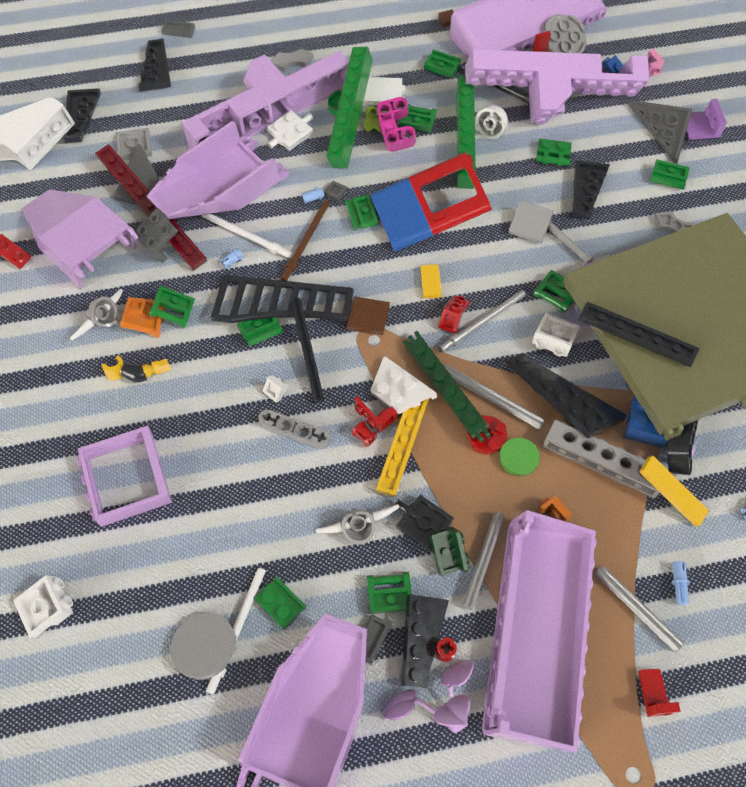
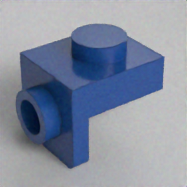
M616 55L612 58L607 57L601 62L602 70L605 69L608 73L619 74V70L624 66Z

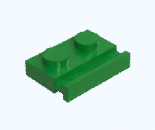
M433 49L424 63V69L453 78L459 65H461L462 59Z
M656 159L650 182L684 190L690 167Z
M369 195L355 197L349 201L348 199L345 200L354 230L360 227L363 229L378 225V219Z
M276 318L243 321L237 324L238 330L245 341L248 342L249 347L283 333L282 326L279 325Z
M276 577L254 600L285 630L306 609V605Z

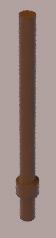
M323 201L293 257L285 265V271L280 278L281 280L287 281L291 273L296 270L297 262L330 204L329 201Z

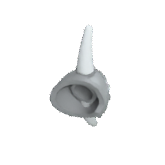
M119 289L110 298L105 296L91 301L88 309L89 317L70 339H76L95 325L109 327L118 323V313L115 304L123 290Z
M396 504L375 512L353 508L343 517L342 521L330 526L317 528L316 532H343L345 538L351 543L357 545L365 544L374 536L375 523L399 508V505Z

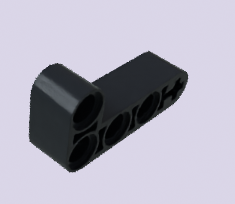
M699 420L684 425V429L679 436L669 439L667 459L668 470L671 474L691 475L692 449Z

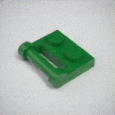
M408 104L409 113L405 118L400 119L399 127L411 126L414 130L431 133L437 116V109L432 108L431 110Z
M550 270L537 287L534 296L543 298L559 307L560 311L566 313L574 299L563 284L564 276ZM545 288L555 293L556 295L562 297L566 301L563 302L557 299L556 297L548 294L544 291Z
M160 286L149 315L152 317L158 316L185 328L195 298ZM158 306L180 313L183 315V318L158 309Z
M409 572L380 577L367 576L370 614L406 611L407 595L412 594ZM397 583L404 584V587L381 590L374 589V586L376 585Z

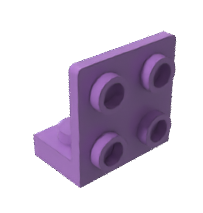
M711 99L705 111L691 113L686 131L688 140L721 137L727 122L718 99Z

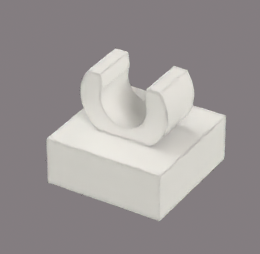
M271 375L267 378L263 392L277 403L287 391L288 384L282 383L281 378Z

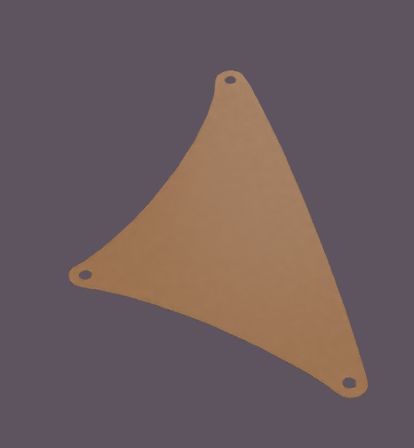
M386 329L383 335L359 332L357 344L374 380L383 358L387 357L437 394L435 399L429 398L411 453L442 510L454 517L451 526L462 532L465 540L463 547L474 567L476 566L494 512L498 511L505 515L483 578V582L497 606L507 532L512 519L526 510L537 513L540 508L538 505L545 498L551 499L556 496L572 513L568 523L596 531L595 539L597 544L594 549L593 558L595 566L592 570L593 587L590 594L592 604L588 618L590 628L587 633L586 642L588 650L585 655L586 673L583 677L584 697L581 701L582 720L579 725V736L615 787H654L656 777L644 739L637 695L634 612L595 575V572L601 566H604L635 595L641 527L648 495L543 448L545 439L555 420L565 422L575 429L577 428L518 374L467 361L431 348L443 366L449 365L545 420L543 426L537 429L458 384L480 415L495 417L506 424V442L513 438H524L530 440L539 450L540 460L533 473L527 476L509 474L500 464V451L485 455L471 447V443L467 438L468 431L402 341L405 338ZM372 335L380 338V343L376 346L370 345L368 342L369 337ZM577 385L628 415L629 404L634 397L632 390H615ZM403 412L397 414V420L395 421L397 427L399 426ZM627 417L623 422L593 436L605 440L606 443L612 446L621 447L632 455L641 456L644 460L652 455L658 459L661 451L660 447L623 438ZM564 438L565 441L572 442L570 439ZM583 446L585 450L590 451L588 447ZM601 455L604 459H609L606 455ZM620 463L622 467L628 468L625 464ZM549 510L543 514L545 516L551 517ZM635 767L640 771L641 780L639 783L632 784L627 780L626 770L628 768Z

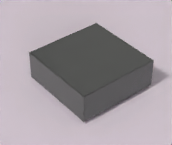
M332 181L324 194L325 197L340 202L348 189L347 186Z

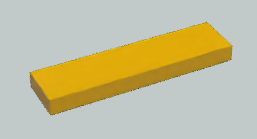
M653 455L649 456L639 472L695 527L701 526L709 510Z

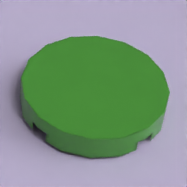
M524 438L508 440L500 451V464L505 471L514 476H527L533 473L540 460L539 450L536 445Z

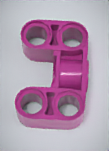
M397 97L380 102L377 106V112L387 150L394 152L413 147L416 143L414 128L411 126L398 128L395 121L403 119L408 115L407 99Z

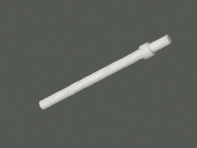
M202 215L203 218L270 249V252L276 255L280 254L289 259L292 256L291 251L282 248L276 242L267 241L215 215Z
M262 568L257 569L234 623L233 629L236 634V640L266 572ZM226 668L219 674L211 677L205 692L214 695L220 679L224 678Z

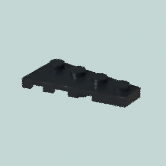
M164 38L148 40L145 53L146 59L143 62V72H141V83L138 86L139 90L147 91L171 87Z
M100 88L67 91L66 110L75 124L64 134L63 139L65 143L82 142L100 98Z
M576 160L571 217L589 219L610 164Z

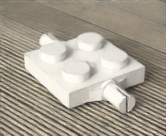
M290 110L267 127V132L274 138L267 143L268 147L272 149L277 144H280L290 151L313 134V129L307 124L313 119L312 115L309 113L301 118Z

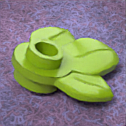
M368 107L365 111L366 118L363 121V127L366 132L375 129L381 133L377 107Z

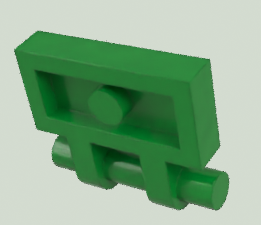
M539 138L536 162H542V164L546 165L552 163L557 164V166H569L572 142Z

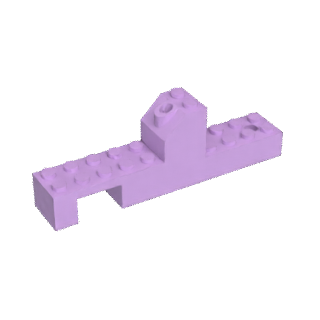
M473 49L465 64L466 84L473 86L487 84L488 86L503 85L505 87L511 85H518L519 87L529 86L530 123L542 125L551 118L565 112V102L574 93L581 95L596 94L598 96L605 94L612 96H635L649 82L648 56L632 55L619 70L618 74L602 73L601 54Z
M338 51L287 77L278 70L265 54L252 60L244 77L247 91L182 122L188 147L190 149L231 121L236 123L240 137L245 136V134L254 136L266 130L269 125L290 110L298 114L328 99L334 91L340 90L341 92L349 60L341 51Z

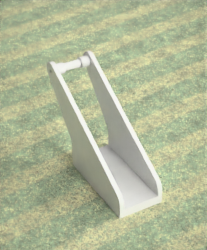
M46 98L1 115L0 161L16 160L31 171L75 124L64 105L54 98Z

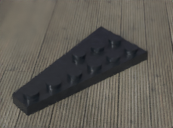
M522 353L508 359L507 365L588 439L623 422L627 417L625 413Z

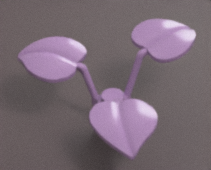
M472 660L461 661L451 665L444 671L441 676V684L449 686L448 690L451 699L437 710L420 698H416L417 692L409 689L398 693L391 699L385 709L383 718L390 720L402 719L413 711L415 703H419L434 714V720L437 724L448 726L453 733L461 731L468 724L470 700L466 695L455 696L453 689L454 686L459 687L467 682L472 674L474 662Z

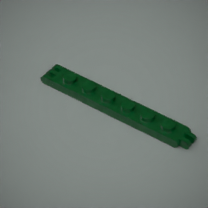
M415 331L414 334L417 339L410 335L408 338L411 343L409 344L404 339L402 341L472 438L477 437L482 443L484 439L480 434L484 433L489 438L491 435L487 429L490 427L419 332Z

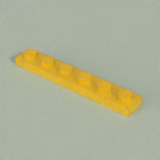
M429 398L421 401V405L409 408L403 412L376 492L396 498Z

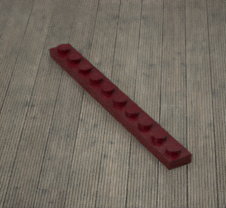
M110 144L95 153L97 158L147 217L157 209L147 198L150 191ZM168 219L178 230L168 242L194 271L207 262V258L175 220Z

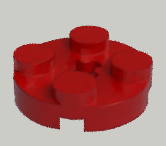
M481 415L490 427L487 431L493 437L490 436L486 439L484 438L485 435L481 433L480 435L484 439L481 443L477 437L473 439L468 432L467 438L475 451L489 455L500 451L506 443V424L495 417Z

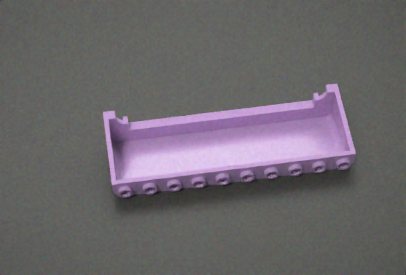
M479 0L457 9L452 14L449 37L467 58H469L473 49L528 51L533 48L535 35L542 33L544 25L554 15H572L583 26H586L604 18L607 8L602 0Z
M529 510L511 520L507 532L482 731L484 735L570 753L577 752L580 745L579 725L582 720L581 701L584 697L583 677L586 673L585 655L588 650L586 642L587 633L590 628L588 618L592 604L590 594L593 587L592 570L595 566L593 558L594 549L597 544L595 530Z

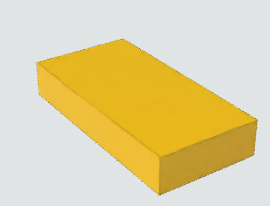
M438 264L420 265L423 298H441Z

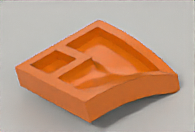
M128 297L120 322L121 328L138 330L159 338L163 318L149 315L155 300ZM158 306V309L165 310V308Z

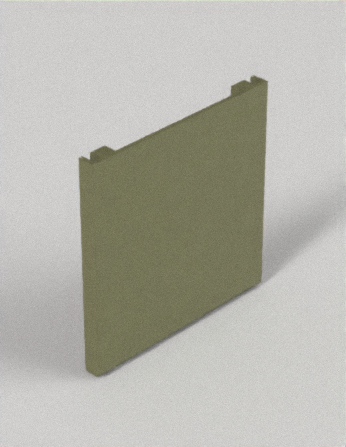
M728 212L565 274L563 284L581 312L588 301L700 348L692 366L688 367L591 326L658 433L665 435L666 441L679 436L684 429V425L742 402L741 406L743 409L746 408V235Z

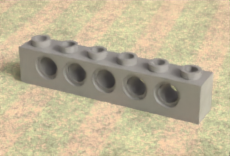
M554 421L545 439L543 448L652 498H656L660 493L639 472L646 461L644 458L632 455L621 447L612 446L601 438L591 437L588 439L579 430L570 427L567 423ZM564 438H568L572 442H567L564 440ZM583 446L588 447L590 451L585 450ZM601 455H606L609 459H604ZM620 463L625 464L628 468L622 467Z

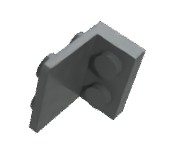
M157 208L138 226L135 233L147 251L163 263L167 259L163 253V246L178 230L161 210Z

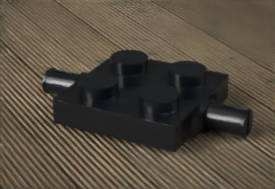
M421 494L409 506L400 499L395 503V505H399L398 509L404 512L402 519L396 525V529L429 552L432 550L429 534L447 529L454 520V517Z

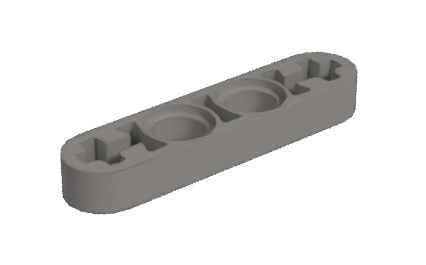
M264 410L259 414L260 426L268 431L318 449H325L330 444V435L325 429L272 410ZM271 417V421L268 420L267 423H265L264 419ZM288 422L291 424V427L287 430H282L280 425ZM303 428L309 431L308 435L304 437L298 435V431ZM325 437V440L318 442V438Z

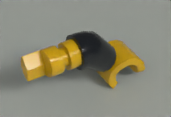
M117 355L115 358L117 365L109 367L106 363L102 364L108 379L119 380L125 378L134 383L147 381V378L152 377L151 374L155 373V375L171 370L167 358L161 361H153L151 365L124 364L122 358Z

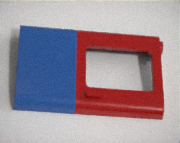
M464 152L370 194L394 252L492 210L486 193L472 166L474 162L470 154L467 155ZM460 169H466L477 194L437 213H432L421 187Z

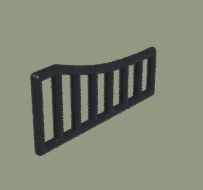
M224 275L210 319L216 322L237 323L268 318H295L291 300L298 298L299 290H309L310 294L306 311L303 310L305 318L347 321L350 315L354 290L351 287ZM229 282L239 283L230 315H220V309ZM246 284L257 285L249 314L238 315ZM264 286L274 287L269 310L257 312ZM281 289H292L288 309L276 311ZM317 291L328 292L324 312L313 311ZM335 293L346 294L342 313L332 312Z

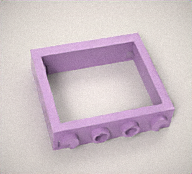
M149 426L78 448L79 457H77V463L83 469L81 479L84 486L87 485L88 491L85 492L88 503L92 505L90 514L93 522L96 521L100 527L172 503L154 437ZM145 442L159 495L104 513L91 459Z

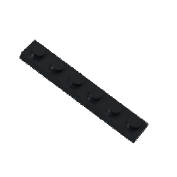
M588 301L578 319L688 367L692 366L700 349Z

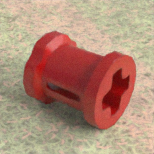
M364 421L360 422L351 433L354 437L357 436L364 443L365 447H369L378 435L376 432L368 429Z
M443 638L438 642L436 656L440 661L449 662L454 658L457 645L453 639ZM444 646H448V654H444Z

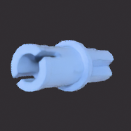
M675 561L672 563L674 579L672 585L675 586L676 602L678 605H688L687 586L690 584V581L687 580L686 562Z

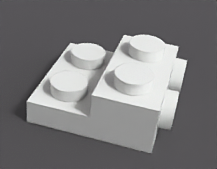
M545 313L535 332L532 344L536 345L538 349L550 350L556 356L567 357L580 326Z
M45 575L13 600L29 638L37 637L48 627L58 625L73 613L71 609L73 601L64 594V582L56 576Z

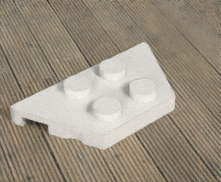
M387 357L383 358L370 390L373 396L389 408L392 406L397 411V414L421 405V401L430 397L432 400L437 397L435 391Z

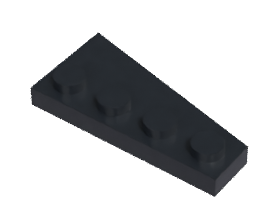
M413 594L407 595L401 686L426 687L449 600Z

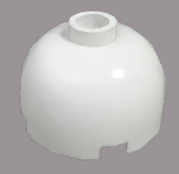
M487 105L475 116L476 131H479L482 137L488 140L499 138L508 125L506 112L497 105Z

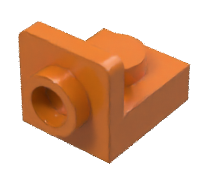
M556 496L551 499L547 497L538 505L540 507L537 512L538 514L543 515L549 510L551 517L568 522L572 515Z

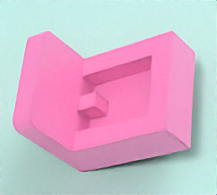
M655 49L649 50L647 56L649 77L661 72L664 60Z

